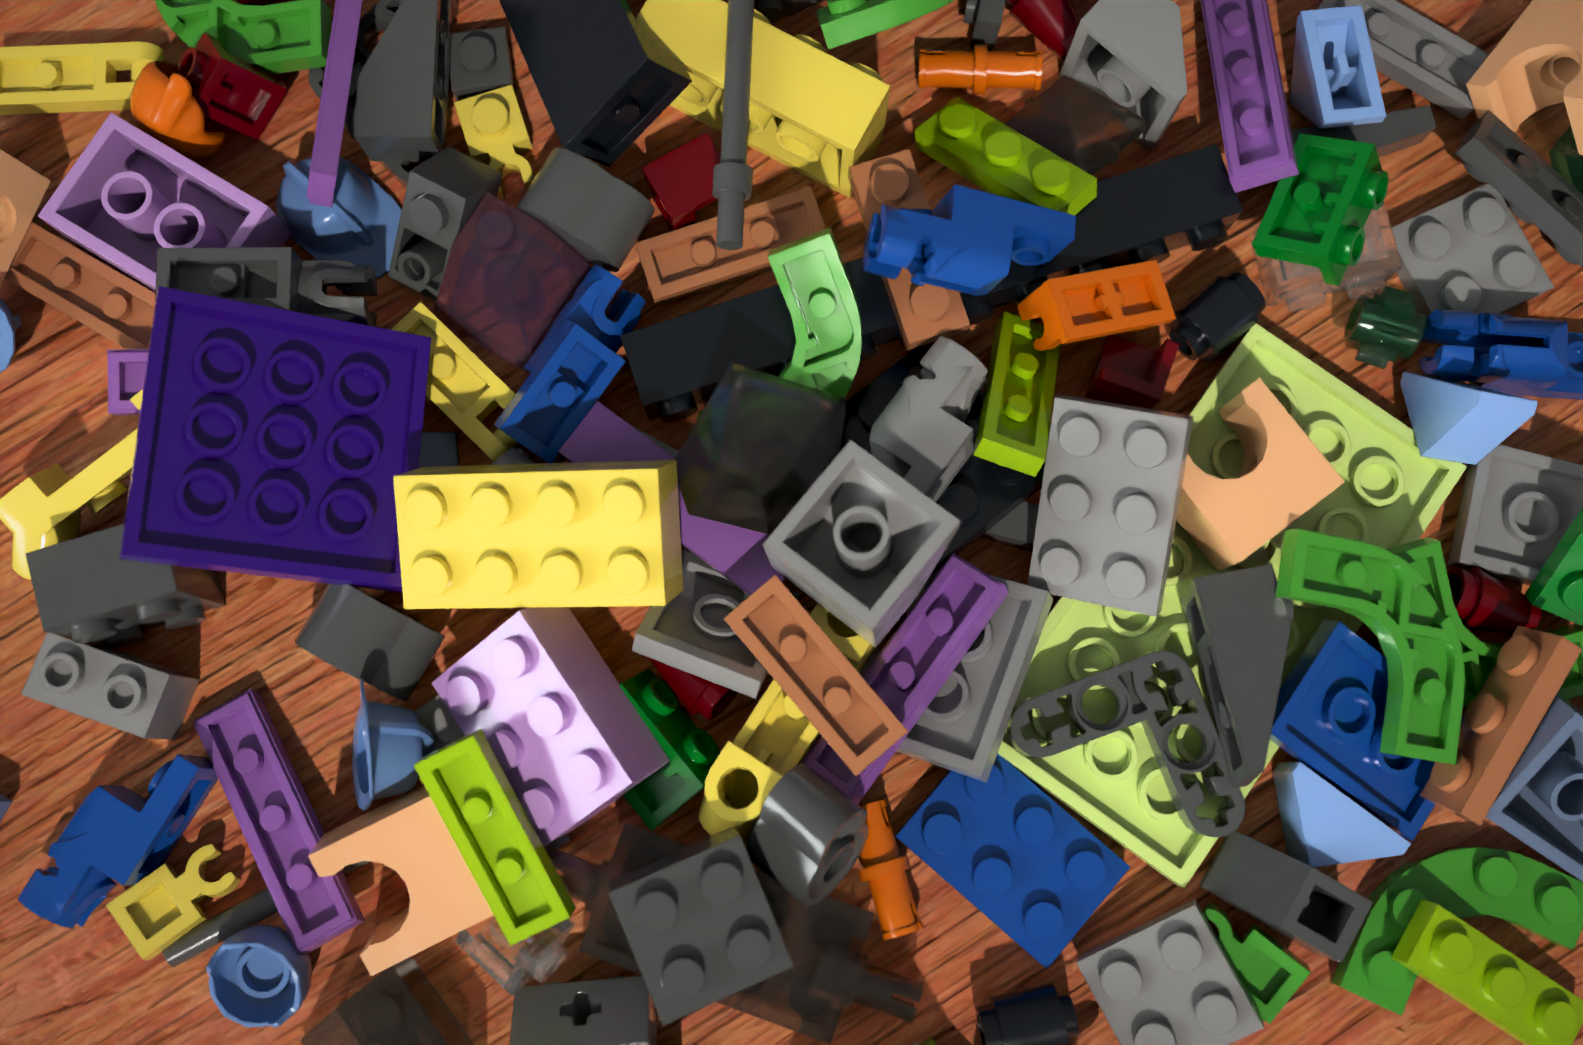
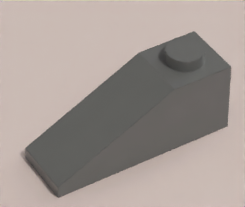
M403 0L359 73L356 100H350L347 106V126L351 138L358 141L371 161L424 162L445 149L453 0Z
M1272 564L1193 578L1181 598L1234 788L1248 786L1264 771L1290 637V623L1294 618L1292 600L1275 597L1277 579Z

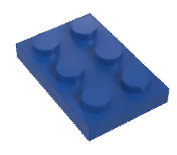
M1324 619L1279 689L1270 740L1397 834L1413 841L1435 806L1420 796L1430 778L1435 762L1380 753L1388 690L1387 659L1340 621Z
M998 754L987 783L948 770L894 835L1046 969L1054 962L1130 868L1126 862L1011 763Z

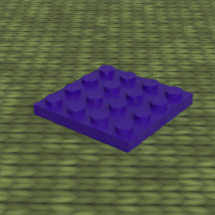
M159 286L155 300L119 559L402 592L393 476L419 469L431 337Z

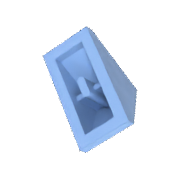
M1362 5L1300 11L1297 17L1290 105L1320 129L1381 123L1386 118Z
M1404 371L1400 382L1421 457L1476 465L1535 414L1538 404L1536 400L1460 381Z
M1279 762L1272 772L1287 855L1312 867H1321L1404 855L1411 845L1410 842L1301 762Z

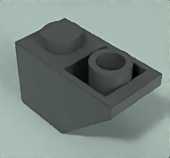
M450 146L411 169L388 277L439 303H443L448 299L490 226L503 173Z
M1236 830L1223 838L1198 885L1310 952L1339 963L1343 962L1373 904L1369 899L1314 867Z

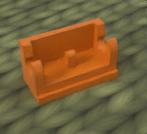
M1157 260L1048 279L1017 305L1022 321L1040 317L1043 320V336L1036 338L1033 343L1034 348L1038 351L1053 349L1060 344L1127 331L1139 332L1149 330L1154 326L1168 324L1176 319Z

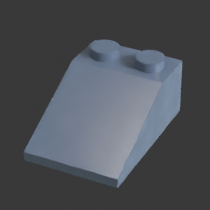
M1557 693L1486 818L1583 882V711Z

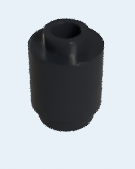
M1233 271L1226 277L1217 276L1174 312L1176 319L1170 323L1173 329L1170 332V339L1180 343L1178 351L1190 360L1199 358L1205 362H1213L1246 334L1252 326L1258 323V314L1266 307L1265 299L1258 287L1242 273Z
M1052 983L991 996L990 1004L975 1007L982 1045H1070L1069 1037L1079 1035L1078 1021L1069 994L1058 996Z

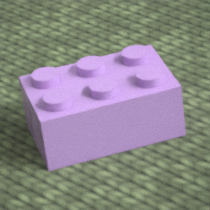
M110 113L38 214L39 218L70 241L154 292L156 291L158 248L283 247L293 233L269 206L113 113Z
M530 607L519 610L431 682L465 736L479 729L482 730L544 847L583 825L670 761L644 720L619 686L620 684L569 607Z

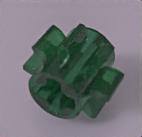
M1385 285L1381 294L1375 293L1373 298L1365 295L1358 298L1350 312L1344 331V339L1353 342V348L1358 349L1355 360L1385 369L1388 361L1395 362L1397 357L1407 360L1414 354L1426 325V316L1416 312L1417 306L1412 305L1414 294Z

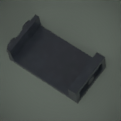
M499 0L563 148L610 167L692 82L682 62L647 44L626 0Z

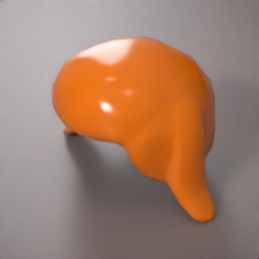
M165 61L149 62L141 70L131 92L130 108L134 122L140 130L185 157L197 159L210 158L221 149L225 142L226 134L221 127V123L204 116L197 99L192 95L190 82L182 75L177 74V65Z

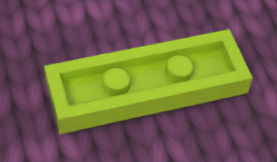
M957 96L915 129L917 149L988 193L1076 215L1097 197L1096 177Z
M1004 311L995 328L987 373L988 380L985 384L973 456L1036 477L1046 460L1060 345L1049 350H1036L1033 343L1036 338L1043 336L1044 325L1031 320L1022 321L1020 316Z
M481 729L422 757L413 765L510 946L572 916L576 906Z
M1421 899L1391 956L1392 959L1524 1045L1573 1044L1583 1024V1000L1439 904Z

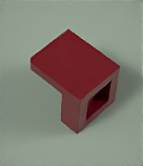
M707 132L642 167L647 191L671 231L697 223L695 211L717 200L712 195L713 168L720 163L721 154Z
M1108 335L1104 340L1085 397L1097 401L1152 409L1161 400L1180 343L1167 338L1156 351L1126 339Z

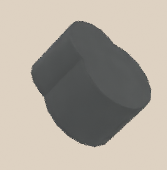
M556 147L550 152L516 206L515 212L528 228L563 252L580 260L591 262L607 271L618 272L654 214L655 209L644 195L629 184L612 176L587 158L567 149Z
M328 584L296 637L295 642L309 653L357 679L363 678L364 682L398 699L408 701L446 636L359 587Z
M805 763L798 764L790 769L770 791L762 806L759 820L750 834L746 851L750 860L801 903L811 907L822 901L837 887L861 854L869 835V827L865 824L867 812Z

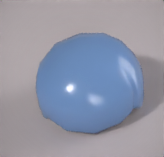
M256 925L238 931L222 943L206 967L207 974L210 977L208 982L210 996L223 1016L247 1028L281 1026L302 1006L311 987L310 956L308 954H297L288 932L278 926Z

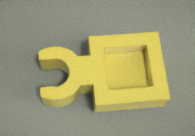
M512 84L454 102L471 158L483 164L489 163V167L503 173L496 199L498 201L505 199L501 183L503 178L511 173L521 175L528 189L535 176L528 161L517 153L533 149V145Z
M209 844L196 850L187 862L186 871L180 876L176 874L172 866L164 863L106 904V907L143 960L150 961L180 937L208 919L197 904L206 896H225L232 892L240 883L241 879L232 871L223 875L216 882H208L206 880V866L222 854L217 846Z

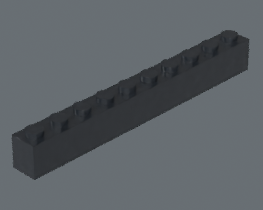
M1217 144L1098 181L1097 197L1076 214L1075 239L1046 265L1026 266L1011 260L1008 275L987 295L973 296L959 292L970 325L991 317L995 313L993 308L1015 301L1018 305L1048 279L1157 260V263H1160L1170 256L1169 251L1187 245L1191 246L1192 251H1200L1225 240L1228 237L1227 231L1242 214L1243 209L1230 183L1229 174ZM863 257L846 262L845 266L855 289L862 319L860 361L873 356L877 352L876 346L898 339L900 345L905 346L882 276L864 272ZM779 284L620 335L648 419L652 420L661 417L662 422L665 423L682 420L695 414L698 411V404L720 397L722 402L758 390L757 385L775 380L793 358L796 345L792 317Z

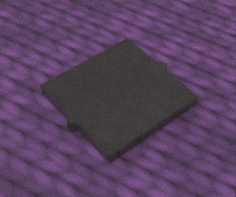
M1063 75L1036 98L1026 99L1025 107L1008 120L1005 125L1093 176L1108 162L1116 163L1119 160V153L1146 130L1147 120L1076 80Z

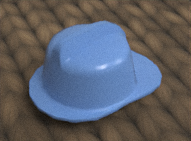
M312 157L303 159L297 164L287 161L283 165L286 175L281 182L276 208L278 217L293 232L290 237L316 260H342L351 262L354 265H371L376 278L382 277L389 272L402 211L395 200L357 165L339 157L332 208L311 204L306 196Z
M359 678L361 705L354 726L352 776L358 807L361 810H367L374 800L403 794L415 787L419 775L413 765L419 759L432 752L434 739L433 734L427 728L420 725L414 711L405 707L366 700L364 680Z

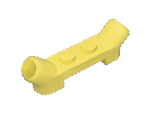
M143 389L130 399L139 411ZM137 429L72 479L69 478L58 464H55L28 477L0 499V520L13 533L11 567L21 577L31 580L25 553L80 537L81 511L89 506L97 514L128 491L121 481L129 476L132 471Z
M817 603L810 616L858 673H860L875 647ZM774 679L733 743L727 742L710 768L705 780V797L699 809V820L709 834L715 835L734 827L740 834L744 846L747 845L750 834L759 820L762 806L770 791L790 769L802 762L820 735Z

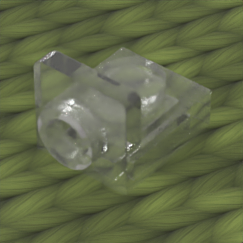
M493 915L459 932L455 942L513 996L532 978L541 984L558 969L568 955V951L562 945L575 923L568 918L510 946Z

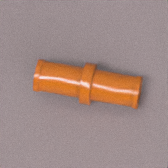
M975 44L974 51L920 49L918 89H925V87L972 88V94H985L986 88L1040 90L1042 50L987 51V45Z
M885 799L860 806L867 812L865 824L869 827V835L860 854L864 868L858 870L861 883L868 881L883 931V940H889L924 929L923 922H920L905 870L911 868L907 855L903 857L900 855L887 813Z

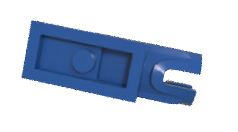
M955 184L933 210L897 208L881 204L880 214L874 213L867 231L863 252L864 272L895 280L899 276L901 268H907L912 275L910 281L916 285L923 286L928 284L973 296L987 295L1008 275L1011 260L1026 266L1046 265L1075 239L1076 215Z
M597 265L592 267L576 289L573 299L564 306L552 323L548 334L524 366V369L531 374L494 423L497 428L547 463L554 462L559 455V449L589 413L625 363V360L616 354L623 345L620 335L633 331L640 319V313L647 303L640 294L636 292L630 293L623 288H620L612 299L623 281Z
M1436 309L1428 315L1424 322L1419 342L1445 344L1437 349L1434 357L1424 356L1419 360L1420 367L1426 374L1436 375L1446 380L1468 381L1472 385L1518 396L1583 400V333L1568 332L1567 321L1522 318L1509 314H1474L1471 311Z
M177 754L174 760L165 763L152 778L148 787V793L151 795L148 800L124 786L99 785L86 796L57 842L52 843L49 847L48 855L55 858L57 867H49L48 870L37 868L18 897V900L24 907L54 924L71 929L76 924L83 927L90 914L118 883L123 886L135 885L165 863L218 780L211 761L204 756Z

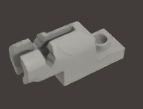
M942 336L936 340L920 360V364L923 366L921 370L923 379H919L915 375L905 378L902 387L873 423L869 439L873 457L934 502L939 499L974 452L973 428L965 424L964 421L979 391L988 380L985 377L988 370L976 356L955 341Z

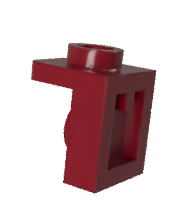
M207 33L202 35L195 48L190 47L184 52L177 67V74L182 75L190 82L192 95L197 99L204 116L259 140L288 90L280 78L227 53L219 40Z

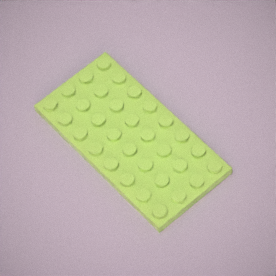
M1256 323L1242 336L1187 414L1193 416L1188 453L1193 463L1206 474L1220 479H1232L1239 476L1244 461L1242 444L1236 433L1222 421L1219 409L1260 377L1345 482L1243 561L1220 572L1214 568L1176 520L1162 609L1157 616L1059 596L1048 613L1015 706L1027 699L1143 655L1167 651L1177 654L1188 664L1218 734L1181 603V598L1193 578L1272 564L1278 582L1284 530L1303 529L1358 540L1383 549L1419 540L1467 466L1459 462L1421 457L1414 431ZM1292 600L1294 618L1290 623L1291 631L1280 688L1324 619L1340 621L1354 633L1358 631L1363 621L1337 608ZM1155 663L1150 665L1153 676L1144 681L1145 688L1148 693L1159 691L1163 695L1168 710L1155 712L1158 723L1169 716L1190 713L1186 702L1179 706H1172L1167 694V686L1175 682L1171 670L1160 672ZM1096 685L1087 689L1082 696V711L1089 720L1094 723L1105 724L1112 719L1117 705L1111 691ZM1065 695L1057 698V702L1064 709L1061 713L1040 718L1036 714L1035 709L1027 712L1030 723L1021 727L1024 739L1036 738L1041 747L1048 744L1046 733L1064 724H1070L1071 737L1080 734L1079 729L1068 715L1067 698ZM1141 722L1053 756L1041 758L1025 756L1018 752L1010 743L1007 730L1005 731L997 753L1177 886L1186 887L1219 838L1195 834L1184 825L1175 808ZM1181 724L1175 727L1169 735V751L1178 761L1190 763L1197 759L1201 753V736L1193 727ZM1271 740L1269 741L1264 769L1279 748ZM1209 766L1202 772L1181 774L1183 785L1188 782H1198L1204 795V803L1195 807L1198 817L1211 818L1215 824L1220 822L1217 811L1226 806L1223 796L1210 795L1202 779L1204 776H1215L1213 766ZM1259 776L1248 786L1240 787L1244 799Z

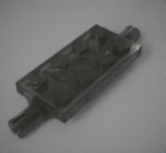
M627 822L624 825L611 860L604 859L601 865L555 849L552 845L544 847L555 869L563 873H558L570 897L586 903L585 911L591 913L579 952L642 974L610 897L608 881L689 846V844ZM754 868L794 967L717 1001L718 1003L831 1044L844 1006L851 1008L854 1002L911 1024L917 1010L914 1007V1003L892 994L895 993L919 1002L924 983L921 980H913L867 963L868 955L862 954L874 916L873 911L829 895L818 904L808 907L765 872Z

